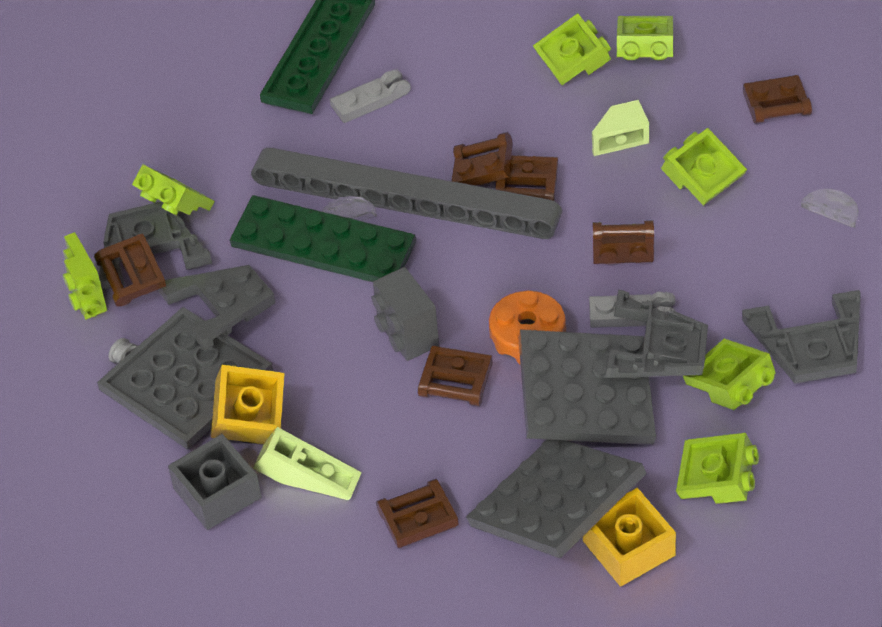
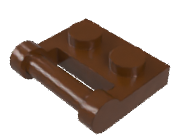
M799 75L743 84V94L754 123L764 122V119L801 113L804 116L812 114L811 101L806 96Z
M505 132L498 134L497 138L467 146L465 144L454 146L455 161L451 181L478 186L509 178L513 148L511 135ZM499 149V151L491 152L485 155L468 159L469 157Z
M511 155L509 178L496 181L495 190L555 201L558 157ZM506 184L546 186V189L506 187Z
M646 220L644 224L602 225V222H592L593 264L654 262V220Z
M143 233L103 248L94 254L97 265L102 267L114 293L112 298L118 307L129 304L132 299L166 287L163 274ZM120 257L132 285L125 288L112 262L113 259Z
M432 346L419 382L418 396L428 398L429 395L469 401L470 405L480 406L493 364L492 355ZM433 379H440L473 386L472 389L432 382Z
M437 478L428 481L426 486L389 500L383 498L376 501L377 510L384 520L397 548L459 525L458 517ZM432 497V499H430V500L424 501V502H422V503L416 504V505H414V506H411V507H408V508H406V509H403V510H400V511H398V512L393 513L394 511H397V510H399V509L405 508V507H407V506H410V505H412V504L418 503V502H420V501H423V500H426V499Z

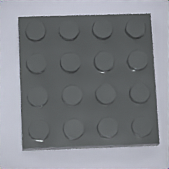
M182 307L103 376L97 384L101 392L189 450L212 428L215 380L221 365L273 371V366L271 362L227 334L219 335L213 339L214 345L204 350L194 338L191 326L205 320Z
M520 330L518 341L526 439L654 444L656 432L649 377H605L610 349L642 355L644 336Z
M545 440L491 494L479 502L466 518L471 527L561 558L647 473L643 464L566 440Z

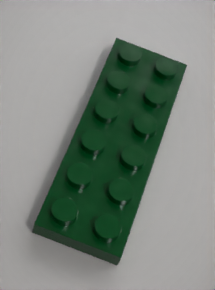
M316 0L261 91V103L313 114L374 8L375 0Z
M252 195L230 238V244L234 248L373 282L405 267L416 244V236L412 233Z

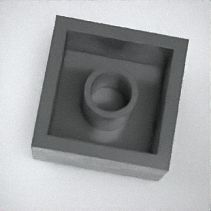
M406 267L373 281L374 295L371 296L377 312V315L374 316V321L379 331L386 332L389 336L390 344L395 352L400 351L404 358L409 361L430 351L432 346H439L436 306Z
M223 434L168 465L173 489L207 530L262 498L256 472Z

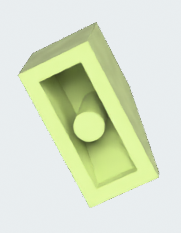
M639 100L611 106L592 131V153L594 156L649 143V121Z

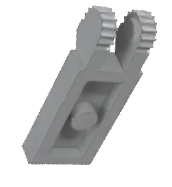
M395 69L384 73L381 79H375L330 98V106L342 122L346 123L393 103L394 100L405 96L411 90V86L408 81L402 80V73Z
M656 292L652 296L651 294L629 295V298L641 303L642 301L653 302V308L670 314L671 310L676 312V309L671 308L676 303L673 293ZM589 296L590 327L646 326V323L642 321L614 316L617 296Z

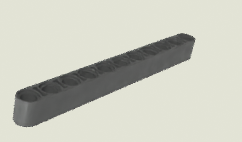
M264 148L260 152L251 171L253 180L267 187L540 239H549L554 236L562 214L561 206L549 199L276 148Z

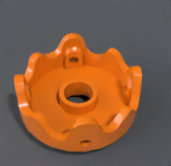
M519 291L503 297L494 305L489 316V336L493 340L497 352L501 355L507 354L514 357L520 365L518 341L520 330L566 332V318L562 306L551 296L538 291ZM524 319H531L535 321L531 325L520 323Z

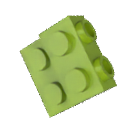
M578 13L533 45L535 51L561 85H564L583 70L590 75L611 60L608 52L612 49L603 36L597 38L595 35L598 31L589 19L584 22Z
M618 16L617 57H623L626 60H636L639 57L664 60L667 57H673V16Z
M706 128L700 134L696 131L693 132L683 142L684 146L679 149L673 147L663 157L665 162L661 167V170L680 190L686 187L703 206L737 181L747 171L742 163L709 128Z
M142 164L132 183L133 186L142 190L140 193L141 197L153 203H156L157 199L163 202L161 208L175 215L179 211L190 215L193 210L197 211L199 207L210 211L215 202L178 180Z
M75 232L64 236L67 249L63 250V254L66 259L64 264L67 273L62 275L68 290H72L68 297L75 311L80 309L85 320L108 311L98 272Z
M724 338L705 354L702 375H685L683 378L686 385L708 392L712 403L735 410L742 404H748L753 398V393L760 387L770 385L776 372L769 353Z
M746 433L685 440L676 488L680 499L712 496L716 504L747 501L748 491H753L755 488V478L751 469L752 465H756L759 462V453L756 445H752Z

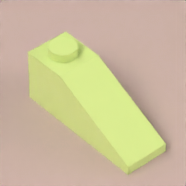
M279 427L274 430L264 443L253 469L281 484L349 500L352 497L362 473Z

